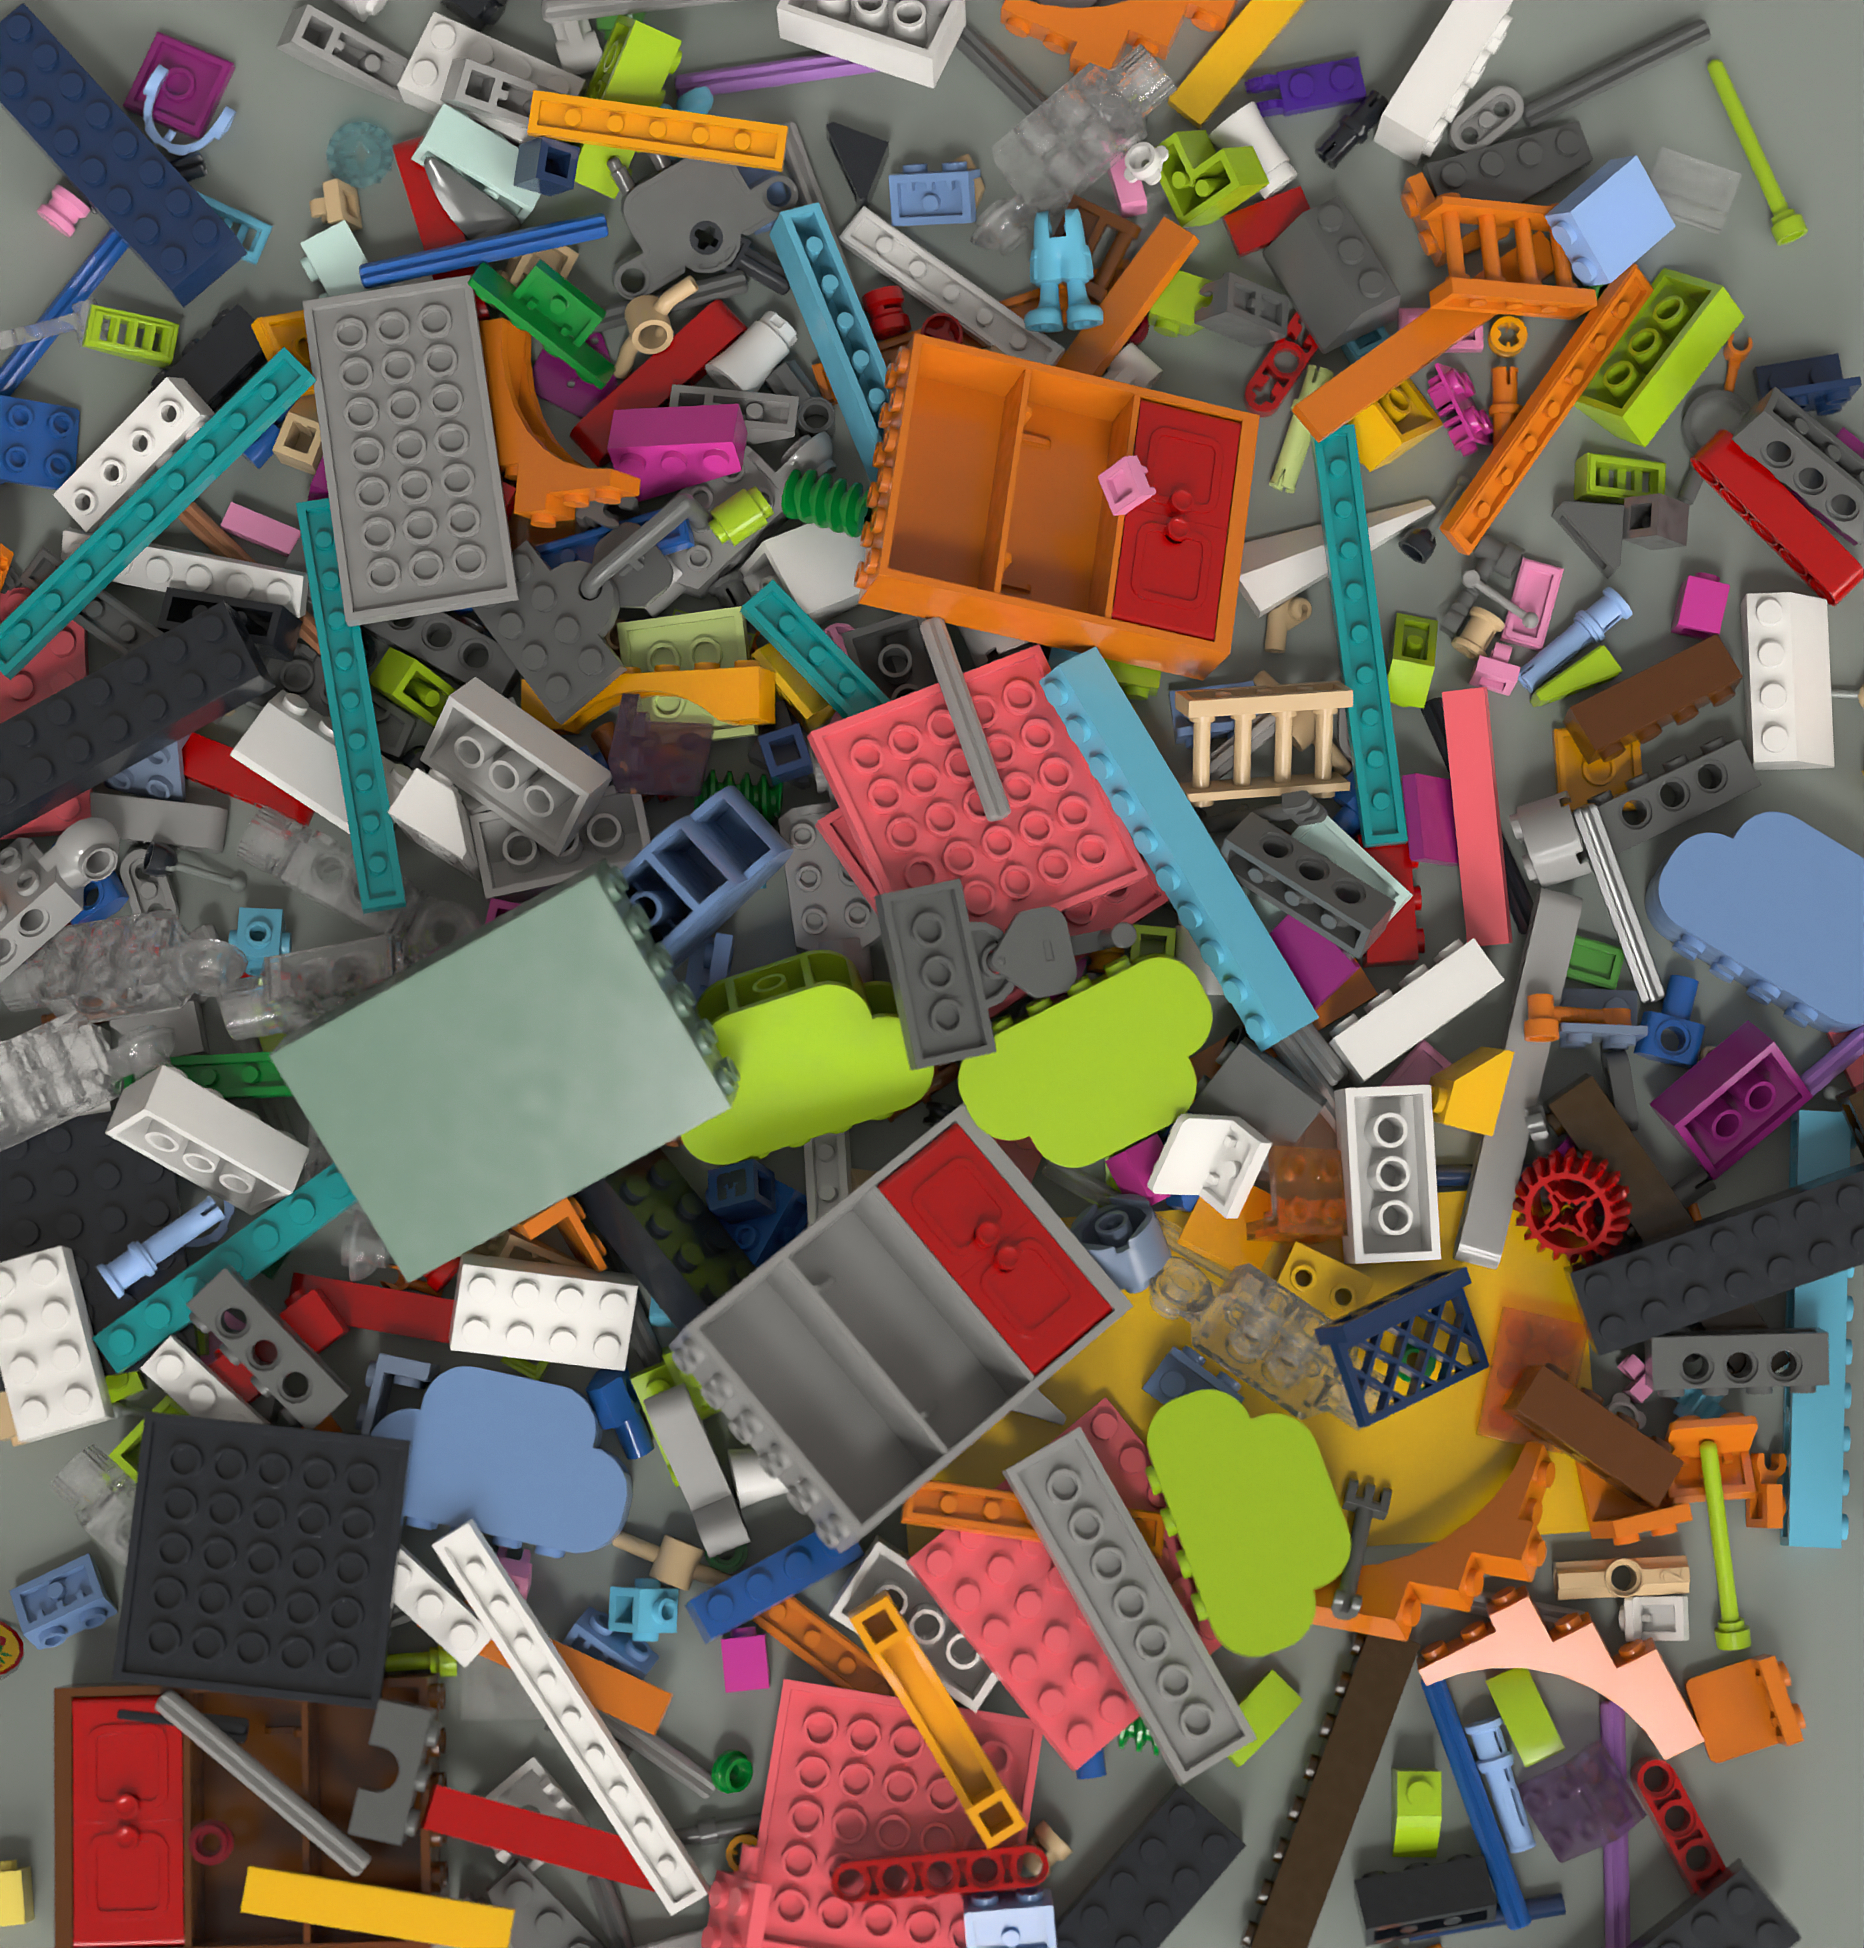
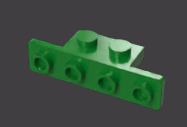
M541 259L517 288L489 265L482 262L467 282L474 289L476 295L484 302L493 304L507 315L515 327L527 331L541 342L549 354L560 357L575 369L577 375L583 381L603 389L615 372V366L585 343V341L603 320L607 312Z

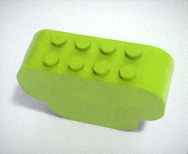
M825 949L807 951L721 979L710 985L701 994L697 1001L695 1012L700 1020L706 1018L710 1022L718 1037V1042L715 1043V1046L723 1058L727 1056L731 1058L741 1079L737 1081L739 1088L731 1108L680 1136L690 1153L710 1164L728 1165L746 1159L759 1160L766 1157L771 1151L787 1146L799 1147L807 1144L812 1138L827 1133H843L855 1124L870 1119L875 1121L883 1120L890 1117L895 1111L913 1105L929 1089L933 1080L934 1066L910 1070L892 983L885 981L863 983L859 970L846 956Z
M1149 953L1130 961L1127 955H1123L1103 966L1105 974L1091 981L1087 974L1076 979L1074 985L1066 991L1067 993L1051 1000L1050 996L1037 998L1025 1005L1027 1013L1015 1019H1012L1010 1013L991 1021L997 1052L960 1060L958 1085L960 1095L976 1125L988 1135L1002 1140H1019L1030 1136L1038 1151L1046 1159L1059 1166L1077 1168L1090 1165L1176 1122L1180 1115L1188 1111L1196 1093V1075L1188 1056L1195 1053L1204 1044L1212 1026V1008L1209 999L1194 972L1178 958L1164 953Z
M1211 1389L1199 1390L1169 1401L1158 1410L1149 1426L1147 1445L1152 1466L1146 1467L1145 1473L1153 1495L1162 1493L1167 1508L1160 1510V1514L1168 1537L1177 1535L1182 1550L1175 1552V1556L1183 1578L1192 1577L1198 1593L1192 1594L1190 1598L1198 1620L1200 1622L1207 1619L1212 1633L1224 1648L1239 1656L1262 1657L1283 1650L1299 1641L1307 1633L1312 1625L1316 1611L1314 1590L1326 1586L1342 1572L1351 1551L1349 1529L1316 1440L1303 1423L1287 1415L1265 1414L1251 1419L1247 1410L1237 1399L1222 1391Z

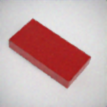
M1300 185L1223 216L1222 221L1238 258L1268 247L1301 213L1311 208Z

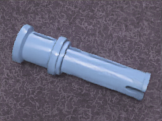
M1611 587L1605 588L1602 591L1603 596L1586 611L1579 610L1573 618L1574 623L1521 667L1518 681L1525 689L1527 688L1530 693H1533L1544 681L1561 669L1591 642L1593 644L1600 643L1605 639L1604 633L1622 618L1627 620L1633 615L1626 601Z
M210 1195L140 1244L139 1241L131 1242L127 1245L128 1250L109 1264L104 1265L101 1263L96 1266L118 1299L124 1295V1289L145 1275L149 1277L154 1275L158 1269L156 1264L220 1220L225 1219L224 1214L215 1205L216 1203Z
M1501 1715L1487 1717L1465 1725L1464 1730L1466 1734L1472 1737L1479 1759L1475 1764L1480 1773L1486 1776L1505 1834L1509 1853H1518L1535 1847L1536 1842L1530 1830L1527 1815L1513 1776L1511 1765L1514 1764L1513 1760L1515 1758L1513 1752L1507 1750L1500 1728V1725L1503 1724Z

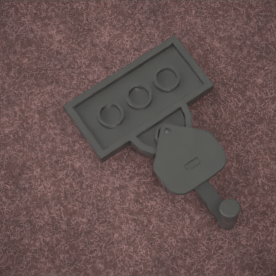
M681 494L642 527L632 522L620 524L618 528L610 531L596 544L592 564L579 560L565 562L551 569L536 547L528 540L524 541L512 552L519 600L472 607L555 721L561 725L627 670L604 637L614 626L620 607L645 608L670 587L673 580V568L656 544L687 518L694 532L704 533L710 529L708 523L713 520V517L691 495Z
M961 879L874 896L910 1070L997 1052L988 1008L1002 1003L1013 991L1015 985L1033 998L1064 993L1076 981L1075 955L1114 947L1128 948L1135 943L1137 938L1135 928L1127 922H1120L1109 929L1070 936L1064 915L1053 907H1040L1018 912L1004 933L1001 929L986 922H969Z

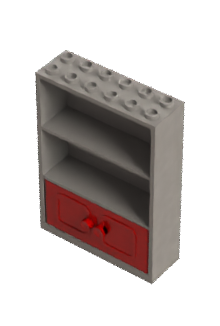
M962 1103L686 1326L669 1347L674 1352L672 1358L679 1369L687 1375L692 1374L701 1384V1394L708 1404L716 1410L720 1408L731 1421L729 1427L736 1438L743 1444L749 1443L760 1456L758 1462L765 1473L773 1479L778 1478L787 1488V1498L793 1507L802 1514L807 1513L817 1525L815 1528L816 1533L822 1542L831 1549L835 1547L841 1554L866 1535L1130 1310L1133 1305L996 1141L976 1125L966 1106Z

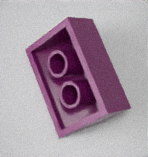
M1747 1020L1649 1105L1669 1132L1715 1181L1813 1098V1096L1776 1043Z

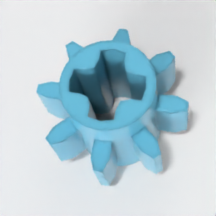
M1685 1389V1396L1671 1397L1678 1402L1673 1413L1678 1417L1696 1415L1701 1417V1419L1719 1418L1727 1412V1410L1719 1405L1725 1395L1707 1396L1702 1395V1389Z

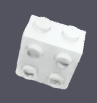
M1182 1114L1171 1128L1170 1135L1158 1161L1154 1165L1147 1186L1155 1194L1199 1195L1225 1218L1238 1219L1272 1143L1239 1116Z

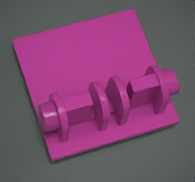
M1440 363L1435 364L1439 375L1427 381L1430 386L1427 392L1437 410L1445 407L1438 412L1440 418L1457 411V416L1443 424L1445 429H1449L1462 423L1447 432L1455 451H1461L1463 457H1466L1479 450L1476 443L1493 446L1490 433L1494 432L1493 425L1483 409L1478 411L1471 397L1476 394V390L1467 373L1462 372L1460 374L1458 369Z

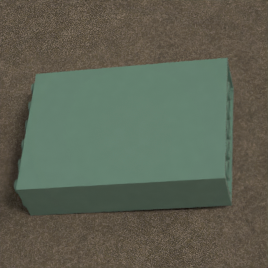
M605 858L289 1033L269 1055L408 1283L732 1107L739 1088L737 1081L741 1079L734 1062L728 1056L725 1058L721 1056L715 1046V1043L718 1042V1037L714 1028L706 1018L700 1020L692 1006L696 1004V1000L691 989L684 980L678 983L670 969L673 966V960L662 942L655 944L647 930L651 927L648 916L639 904L632 905L625 893V890L628 889V884L624 875L616 865L610 867Z

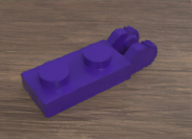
M1358 56L1276 72V75L1266 74L1248 79L1244 83L1246 92L1249 94L1278 90L1280 99L1256 103L1262 118L1281 114L1287 117L1363 102L1367 97Z

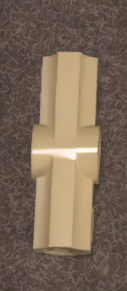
M1686 1555L1635 1558L1615 1557L1611 1559L1553 1562V1588L1556 1600L1628 1598L1632 1596L1689 1593L1690 1571ZM1620 1565L1627 1567L1631 1574V1582L1622 1590L1616 1589L1611 1581L1613 1570Z

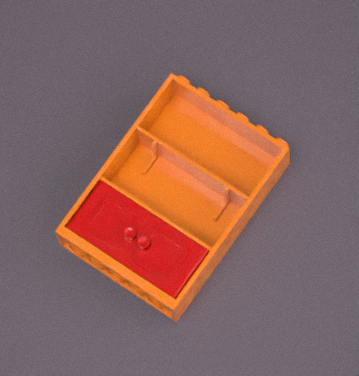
M917 333L913 335L906 347L901 346L899 348L895 364L890 363L887 368L884 388L890 389L888 403L884 402L878 421V427L884 428L882 442H877L872 460V467L878 468L876 482H871L866 499V506L872 508L870 522L866 521L863 526L860 539V547L866 548L864 562L860 561L858 563L854 578V587L860 588L859 604L926 619L940 617L948 624L1077 653H1083L1097 647L1104 659L1202 681L1230 655L1260 415ZM1125 456H1137L1141 466L1147 467L1148 473L1145 474L1150 488H1155L1156 493L1127 514L1113 516L1098 476Z

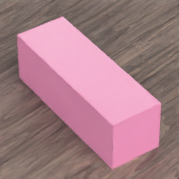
M1127 134L1102 140V156L1120 215L1123 218L1147 213V198L1142 181L1137 180L1134 183H1130L1124 177L1126 169L1125 157L1131 148Z
M233 502L230 503L220 525L227 533L287 558L301 536L300 530Z

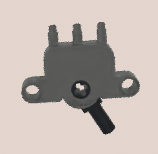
M647 153L656 171L634 182L627 168L622 165L618 157L615 156L607 161V166L611 171L610 175L623 195L620 204L622 217L640 247L636 252L620 260L612 271V283L622 297L633 300L641 295H648L684 274L686 267L701 273H713L722 269L728 273L736 269L742 270L745 275L780 295H785L791 287L783 267L749 248L751 241L742 236V234L747 236L777 219L780 212L795 207L798 200V190L791 179L780 173H770L747 186L736 165L681 157L671 161L667 155ZM775 182H783L788 190L786 199L777 205L770 204L766 196L769 186ZM708 226H712L710 233L714 236L713 242L711 244L703 242L701 246H697L699 239L694 235L695 231L698 228L705 231ZM629 268H637L643 274L641 285L633 290H627L621 285V276Z

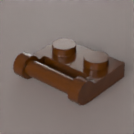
M1074 194L1067 209H1079L1086 245L1089 246L1092 256L1107 227L1117 232L1093 283L1090 281L1085 283L1088 299L1101 304L1109 293L1107 290L1132 240L1137 241L1142 228ZM1065 213L1053 237L1066 236L1064 229ZM1061 282V283H1060L1061 285L1067 287V283H1065V282Z

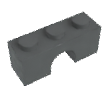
M387 1697L379 1699L369 1744L384 1747L396 1756L399 1763V1775L396 1782L390 1788L379 1789L364 1785L358 1789L348 1834L396 1845L405 1843L408 1835L415 1836L421 1815V1810L414 1808L418 1791L425 1792L431 1772V1765L424 1764L428 1746L436 1747L442 1723L440 1720H435L436 1708Z

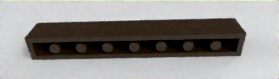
M1583 1074L1543 1102L1549 1110L1546 1114L1547 1123L1558 1137L1564 1133L1573 1144L1578 1158H1583L1586 1151L1591 1150L1593 1153L1592 1162L1599 1164L1601 1160L1608 1159L1609 1164L1606 1171L1608 1173L1620 1171L1621 1178L1616 1185L1629 1186V1193L1624 1200L1632 1202V1210L1630 1214L1626 1215L1630 1219V1225L1624 1231L1632 1243L1694 1222L1592 1075ZM1751 1303L1697 1322L1699 1325L1694 1327L1693 1331L1769 1328ZM1785 1351L1777 1352L1772 1357L1771 1368L1773 1372L1778 1371L1790 1362V1358ZM1736 1352L1727 1360V1370L1731 1374L1739 1373L1746 1365V1356L1743 1352Z
M1355 1632L1348 1652L1354 1656L1349 1672L1342 1670L1337 1679L1333 1695L1339 1697L1333 1714L1326 1712L1322 1719L1318 1737L1323 1738V1742L1318 1755L1311 1753L1304 1767L1302 1778L1307 1779L1308 1782L1302 1797L1295 1794L1289 1807L1286 1819L1292 1821L1287 1838L1280 1836L1274 1847L1271 1861L1277 1864L1271 1880L1264 1878L1259 1887L1255 1903L1261 1905L1255 1922L1252 1920L1247 1921L1240 1939V1945L1245 1948H1308L1421 1644L1409 1639L1406 1642Z

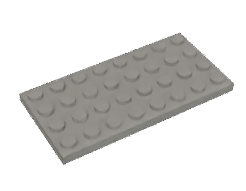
M471 275L302 301L312 375L317 380L314 383V392L345 621L348 627L519 600L474 289L467 283Z

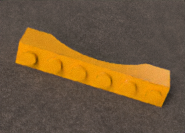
M756 660L734 661V668H720L719 663L700 662L694 664V670L680 671V666L664 664L656 665L654 672L641 673V668L626 667L627 670L562 725L555 721L526 680H521V709L558 735L578 734L589 723L608 710L632 700L654 696L679 697L689 700L703 707L719 721L733 726L775 724V672L760 667V661Z
M887 1590L881 1591L848 1612L850 1622L913 1720L987 1848H992L1026 1827L1027 1824L1023 1814Z

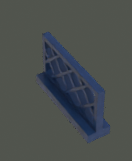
M1467 1267L1437 1271L1314 1329L1319 1345H1330L1358 1428L1368 1427L1490 1367L1463 1287L1472 1283ZM1449 1300L1452 1301L1456 1313L1453 1325L1441 1319L1445 1303ZM1415 1316H1419L1428 1322L1423 1340L1410 1333ZM1438 1328L1450 1335L1445 1353L1433 1347ZM1384 1331L1397 1336L1392 1355L1379 1348ZM1460 1341L1467 1345L1472 1359V1363L1466 1366L1455 1360ZM1407 1343L1419 1349L1414 1368L1402 1362ZM1354 1345L1366 1351L1360 1370L1353 1367L1347 1350ZM1430 1356L1442 1363L1436 1381L1424 1375ZM1376 1358L1388 1364L1383 1383L1371 1377ZM1399 1371L1411 1378L1405 1396L1393 1390ZM1368 1386L1380 1393L1376 1409L1370 1413L1364 1399Z

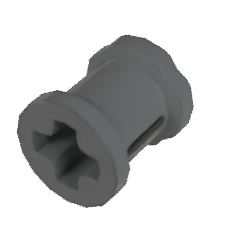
M736 571L720 578L708 588L710 595L717 597L723 609L743 606L751 599L742 583L744 576L741 571Z

